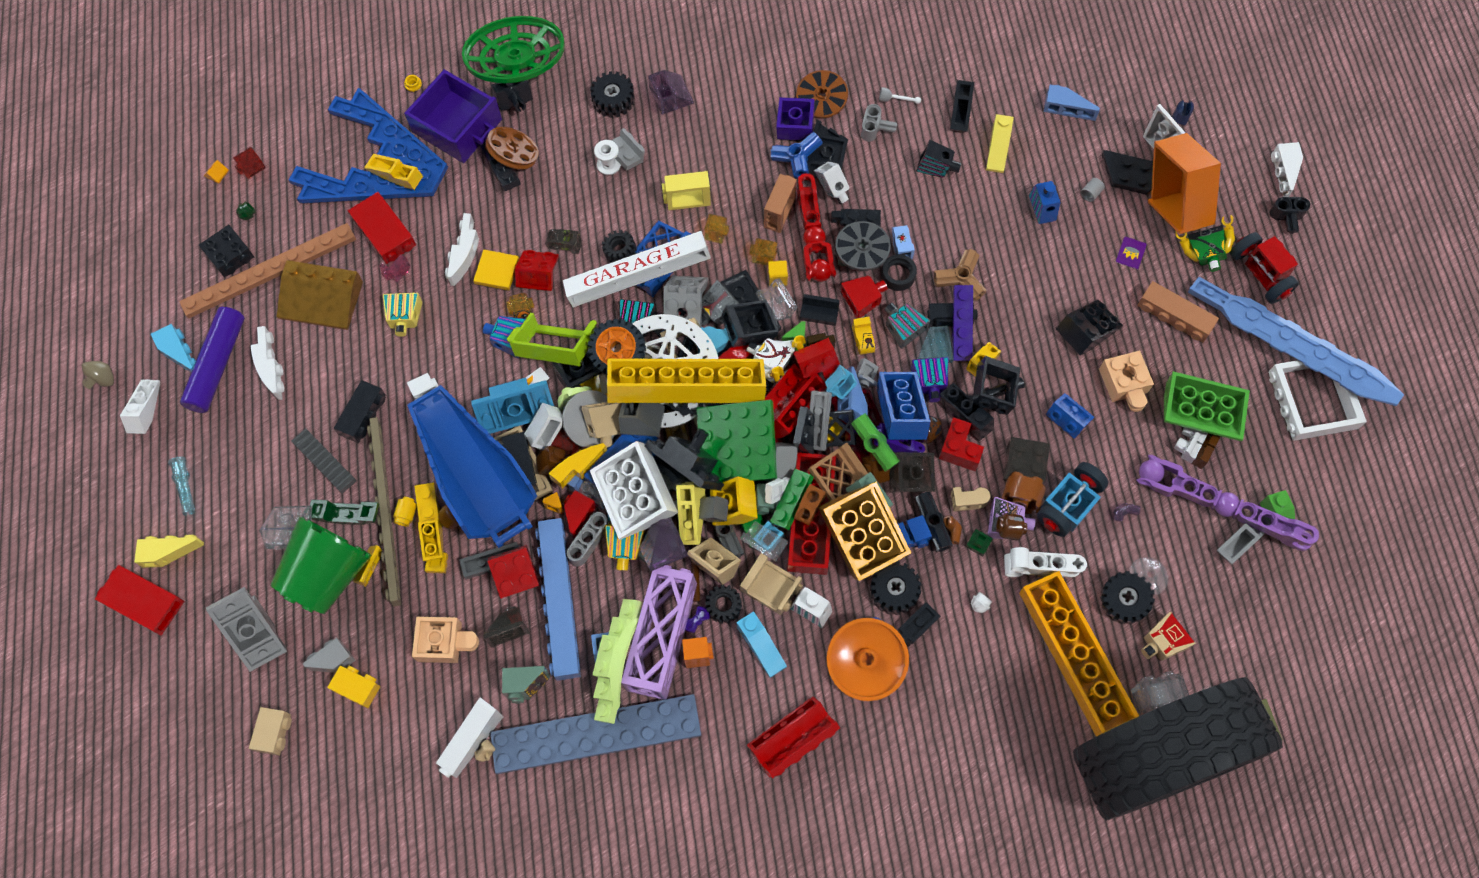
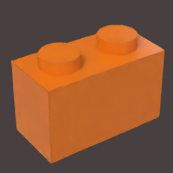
M707 637L682 640L686 668L710 666V660L714 659L712 642L708 643Z

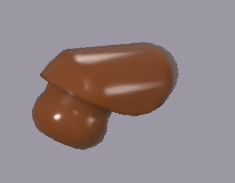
M947 515L944 517L943 523L951 532L950 539L952 544H959L962 526L953 516Z

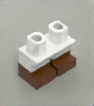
M1184 427L1181 434L1189 437L1190 440L1187 441L1180 437L1174 449L1182 453V459L1202 469L1208 463L1221 436Z

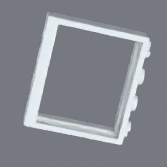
M1297 360L1275 364L1268 372L1270 376L1269 381L1273 384L1275 390V398L1281 406V415L1286 420L1287 431L1290 432L1293 441L1356 430L1367 422L1357 395L1333 380L1347 420L1303 427L1284 373L1309 368L1303 362Z

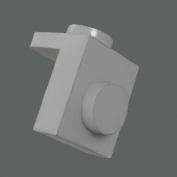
M865 358L860 359L856 368V374L861 387L868 388L877 385L878 382L874 378L879 367Z

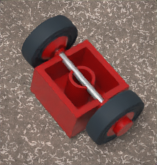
M1253 232L1239 239L1229 253L1235 260L1242 259L1247 255L1250 256L1245 265L1268 291L1265 294L1267 301L1270 304H1274L1289 297L1299 285L1297 279L1294 276H1290L1298 263L1276 236L1262 243V237L1257 232Z

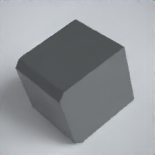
M718 496L700 499L699 519L712 523L727 521V499Z

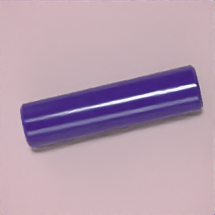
M224 306L217 309L180 399V404L184 408L197 413L208 412L245 320L241 312Z

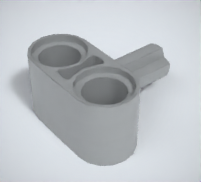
M876 104L867 106L861 131V137L864 141L871 142L875 140L879 130L893 133L896 131V122L881 120L880 106Z

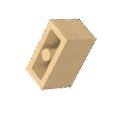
M260 707L249 749L255 752L280 756L286 744V731L291 726V714L281 710Z

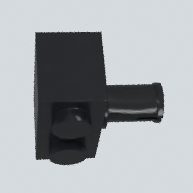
M528 80L515 83H494L491 85L493 96L497 100L500 111L515 107L517 111L521 112V109L524 111L526 108L525 103L533 100Z

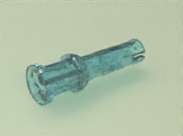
M175 457L168 461V465L171 466L173 473L171 478L177 486L183 515L187 516V512L189 515L196 513L188 482L190 473L186 470V458Z

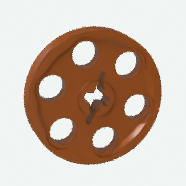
M496 127L492 129L485 142L488 152L494 159L514 169L531 168L539 155L538 148L530 137L510 127Z

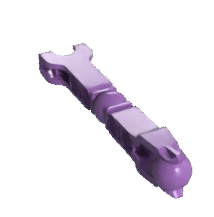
M1148 455L1149 460L1143 462L1139 468L1141 478L1136 479L1139 484L1148 486L1150 489L1167 497L1174 494L1202 506L1211 507L1212 510L1215 508L1221 516H1233V519L1237 518L1241 523H1247L1250 527L1277 538L1283 544L1296 550H1308L1319 538V532L1314 526L1296 519L1284 517L1256 504L1244 502L1243 499L1240 501L1233 493H1222V490L1218 491L1214 486L1187 475L1183 472L1182 466L1170 461L1161 460L1154 455ZM1164 469L1176 474V478L1172 480L1171 487L1158 483L1164 477ZM1184 485H1192L1194 487V491H1186ZM1203 493H1211L1213 499L1206 500L1203 497ZM1242 509L1250 510L1251 517H1245L1242 514ZM1261 518H1268L1271 521V525H1264L1261 522Z

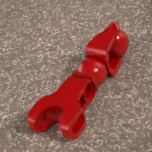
M805 173L798 178L797 202L804 227L803 240L806 246L803 250L806 279L808 281L813 279L816 282H824L830 276L834 278L836 276L832 247L830 243L825 242L826 235L821 228L815 178L813 175ZM804 180L810 181L811 186L803 187L802 182ZM813 219L815 222L810 223L808 220ZM820 251L826 254L827 261L825 259H817L812 263L810 262L809 255L812 252L818 253Z

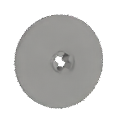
M587 390L574 395L565 405L562 415L563 427L567 436L575 444L584 448L601 444L600 438H594L589 435L581 406L607 402V395L599 391Z

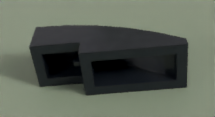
M957 80L950 130L968 132L975 82Z

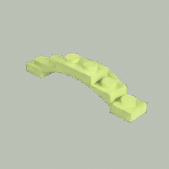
M623 599L619 617L612 618L609 634L602 635L593 671V676L598 677L593 698L599 699L594 717L595 721L615 723L617 710L620 707L621 682L625 659L643 604L639 600Z

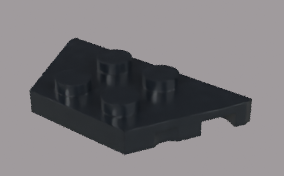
M816 120L814 132L822 140L823 144L808 156L807 161L809 174L813 175L815 179L817 176L814 170L828 161L838 163L842 170L848 144L846 137L837 134L832 128H826L820 120Z
M1103 150L1102 158L1105 159V168L1110 176L1109 180L1112 187L1145 195L1152 190L1153 161Z

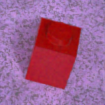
M574 490L572 495L569 494L564 501L569 530L574 539L596 509L594 500Z

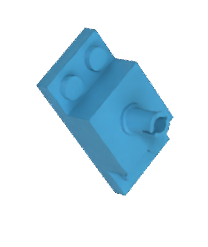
M526 378L490 387V396L471 401L478 423L490 434L531 423L542 403L554 406L547 380L528 385Z

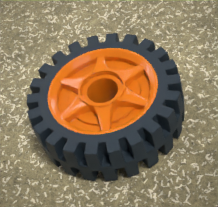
M607 320L606 323L599 324L600 327L593 330L594 333L590 335V341H588L590 359L595 367L606 375L607 359H645L646 345L644 337L636 326L626 320ZM620 344L622 346L620 351L613 352L615 345Z

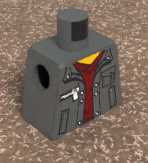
M718 280L714 282L702 298V308L704 310L702 313V324L704 326L711 320L718 325H722L721 314L725 307L739 304L728 289Z

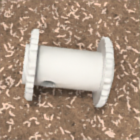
M611 140L600 141L594 148V154L598 158L597 168L604 175L615 174L621 166L615 159L619 153L618 145Z

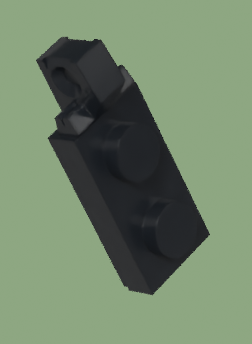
M841 209V211L831 212V223H840L844 227L859 221L871 222L881 227V210Z
M927 602L920 607L898 629L907 647L911 644L913 645L941 616Z

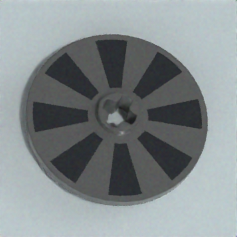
M859 221L845 226L839 232L836 238L835 249L838 258L847 267L858 271H869L878 268L887 260L891 244L887 233L880 226L871 222Z

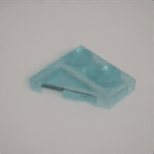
M930 327L918 359L948 357L949 363H953L949 327Z

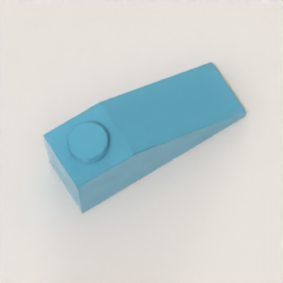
M754 611L737 622V629L770 678L787 667Z

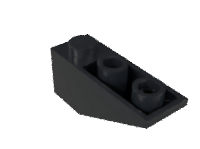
M952 383L940 393V397L958 419L972 423L969 432L979 441L994 430V418L983 408L979 407V405L973 404L972 399L957 385Z

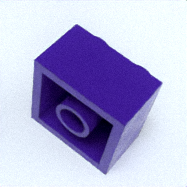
M779 97L776 126L777 139L804 140L813 132L814 99Z

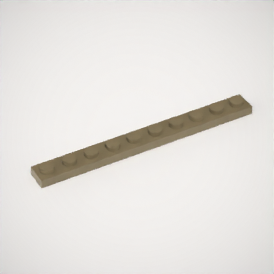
M376 417L370 418V425L367 426L369 437H372V443H369L371 455L374 454L371 466L373 472H376L373 484L375 490H378V496L375 497V502L380 504V514L377 515L378 525L382 526V533H379L381 545L384 544V551L381 552L382 562L386 563V570H383L385 582H388V589H385L387 601H390L394 607L401 605L382 429L379 419Z

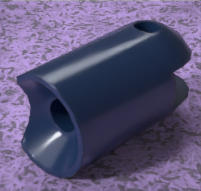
M1181 100L1177 104L1172 115L1177 124L1184 126L1187 124L1194 110L1193 102L1189 100L1187 103Z

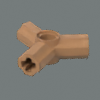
M965 250L957 268L935 270L934 283L936 287L973 285V301L982 298L987 290L972 274L980 255L975 250Z

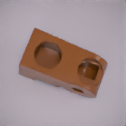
M809 484L794 519L810 525L818 507H820L826 497V492Z

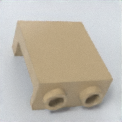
M761 553L741 583L740 591L781 615L783 611L787 612L791 607L793 595H798L803 587L801 584L802 578L800 576L795 577L768 561V557Z

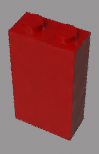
M379 192L347 210L352 220L385 264L395 261L399 256L411 251L416 246L413 236Z
M120 565L110 573L109 579L98 590L95 600L160 636H162L185 602L176 595Z

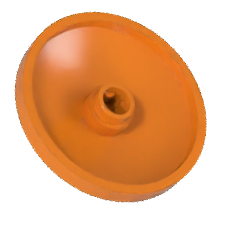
M860 618L846 623L834 634L827 650V667L831 679L843 693L857 700L875 701L889 696L900 687L908 672L909 653L903 637L893 626L875 618Z

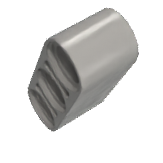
M594 513L569 546L567 556L572 565L582 566L606 534V525L609 523L604 513ZM597 521H604V524L602 526H595V523ZM592 536L591 542L586 543L583 541L585 537ZM574 553H582V555L579 558H572Z

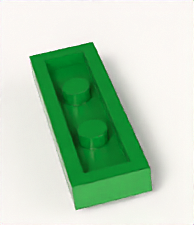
M797 469L794 470L770 520L772 524L786 530L790 529L800 506L799 504L814 478L811 474Z

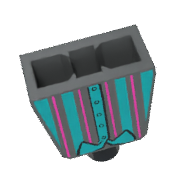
M890 303L885 308V311L890 315L887 318L886 327L901 349L929 327L930 320L907 303L899 309L894 303Z

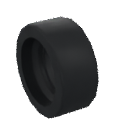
M895 254L884 262L881 279L885 281L889 289L904 291L913 285L917 274V267L910 257ZM894 265H901L909 270L910 275L905 280H895L889 276L888 270Z

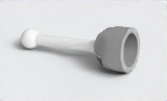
M881 87L879 101L887 102L891 98L913 101L916 104L921 102L920 97L911 98L893 95L888 88Z

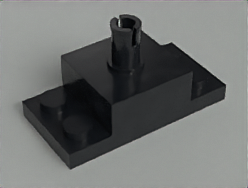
M697 429L692 441L669 436L666 443L657 439L656 441L648 440L644 447L700 488L722 490L724 483L719 480L720 477L712 472L718 460L701 448L709 436V433L703 429Z

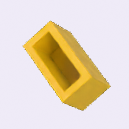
M349 665L347 668L339 666L327 688L368 709L380 689V686L375 683L377 679L368 674H365L363 677L358 674L359 670Z

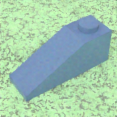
M1050 84L1043 112L1096 121L1100 108L1067 87Z
M851 366L847 370L854 375L857 385L842 400L838 398V411L853 410L855 420L864 413L868 416V405L855 368ZM842 414L839 416L841 420H843L845 423H848V414Z

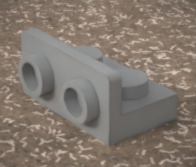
M624 128L621 129L620 136L611 141L615 142L619 149L615 159L627 171L643 163L645 150L633 138L631 133H628Z

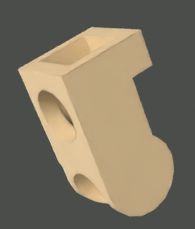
M961 487L953 488L951 498L954 512L984 508L990 499V492L982 487L977 488L975 491L962 492Z

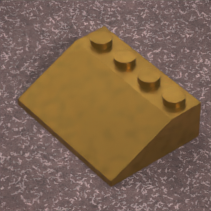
M287 260L281 276L276 317L283 320L348 330L363 280L357 271Z
M876 481L818 507L852 577L858 581L911 553Z

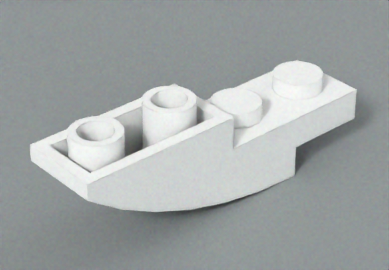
M469 213L463 214V220H460L459 224L461 235L457 238V245H452L451 252H448L449 268H446L445 276L451 286H455L467 272L478 247L479 237L476 230H473L474 221Z
M265 326L257 327L258 344L251 345L254 365L266 387L278 400H282V392H284V384L281 381L283 367L275 360L271 344L274 343L273 334Z

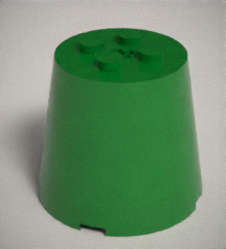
M299 516L270 586L280 592L279 594L285 600L293 604L297 602L303 609L311 613L316 611L326 614L372 555L358 546L354 547L348 544V540L310 520L306 521L305 518Z

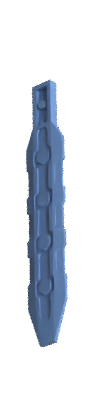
M1201 277L1197 278L1188 291L1189 294L1221 311L1232 325L1264 340L1276 350L1287 353L1303 362L1306 367L1326 375L1338 382L1340 386L1360 397L1397 406L1404 396L1377 368L1359 358L1355 359L1337 349L1330 342L1319 339L1301 329V326L1290 320L1283 319L1267 310V307L1250 298L1231 295Z

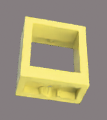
M708 171L664 176L665 183H662L664 204L668 203V210L711 206Z

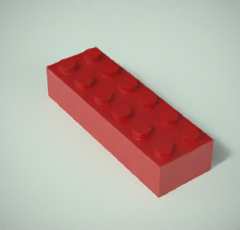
M797 452L796 469L811 474L808 468L828 455ZM836 456L832 457L831 465L836 466ZM817 467L816 470L819 475L826 477L827 468ZM835 470L830 471L831 479H835ZM813 478L811 485L821 489L816 480ZM829 482V489L833 493L834 483ZM827 496L825 497L824 501L821 503L820 506L829 502ZM819 508L810 525L794 519L791 525L787 572L827 575L831 532Z

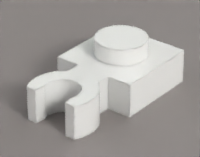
M777 478L767 483L765 502L773 504L779 501L790 478Z

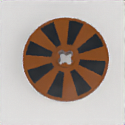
M819 70L806 75L800 81L796 97L814 99V118L825 119L837 115L845 107L848 100V88L845 81L838 74L827 70Z

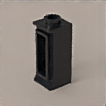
M973 302V324H974V321L977 320V318H978V311H977V309H974V302ZM953 303L929 304L927 318L930 320L928 328L932 326L953 327Z

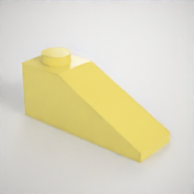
M996 114L991 134L986 166L987 171L1004 173L1014 117Z
M686 482L676 485L680 545H699L703 520L699 519L700 499L705 497V488H700L693 482Z

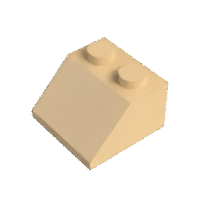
M711 537L687 553L695 565L722 585L734 577L741 562V559Z

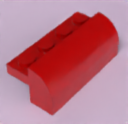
M792 364L784 372V376H781L780 380L765 395V400L773 401L775 438H782L790 434L797 425L800 407H808L810 409L811 391L823 392L826 389L825 382L818 374L804 379L801 370L795 364Z
M813 696L748 743L747 747L769 778L773 779L783 774L790 765L799 762L809 751L815 750L825 739L834 736L840 727L828 715L821 702Z

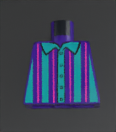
M948 357L912 360L911 372H917L923 394H928L929 402L940 401V393L948 386Z

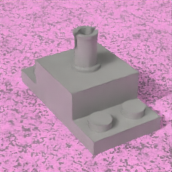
M245 587L206 607L207 613L249 672L287 652L286 646L276 633L275 624L255 595L251 597Z

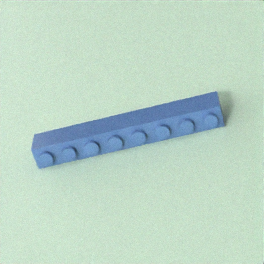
M562 518L538 521V528L535 529L536 539L540 540V547H537L538 558L542 559V566H539L540 577H544V585H541L542 596L546 597V604H543L544 615L548 616V623L545 624L546 635H550V643H547L549 656L552 655L553 662L549 663L550 674L554 675L557 681L581 677L564 523Z

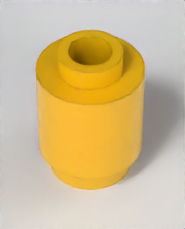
M403 497V499H398L393 515V523L409 527L417 508L413 498Z

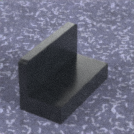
M803 294L800 320L836 326L840 300Z

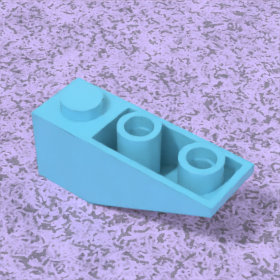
M170 324L151 333L157 349L165 357L192 372L196 360L191 358L190 353L192 351L188 344L183 342L182 339L185 336L180 328L176 329Z

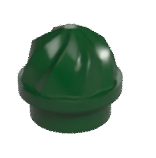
M245 201L243 204L240 203L238 205L236 213L240 219L248 220L254 217L253 214L256 213V210L250 203Z

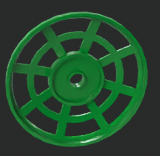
M512 16L490 22L471 34L463 46L462 58L466 69L479 79L494 83H515L537 77L551 69L562 57L565 42L561 30L548 20L533 16ZM517 25L541 27V30L537 35L524 32L518 33ZM510 26L511 34L500 36L494 40H490L485 36L495 30ZM547 31H550L557 37L559 44L550 47L543 36ZM518 38H528L532 40L528 42L525 40H518ZM511 39V41L505 42V43L501 44L500 46L498 45L499 43H501V42H503V41H506V40ZM479 40L486 44L480 53V57L469 55L472 47ZM538 42L541 43L545 49L535 52L534 46ZM491 48L495 50L494 57H486ZM559 49L557 55L545 65L550 57V53ZM545 55L541 63L534 62L536 57ZM469 61L480 62L485 73H479L472 69ZM485 63H496L498 67L491 70ZM527 67L533 68L526 72L519 73V70ZM507 70L512 71V74H500L499 72Z

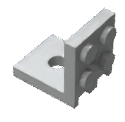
M672 275L664 286V314L679 316L687 320L694 317L698 320L700 327H702V294L708 286V277ZM678 309H686L688 315L685 317L680 316Z

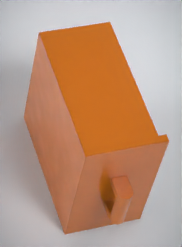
M1188 133L1155 141L1152 192L1148 203L1179 234L1214 225L1216 221L1221 163Z

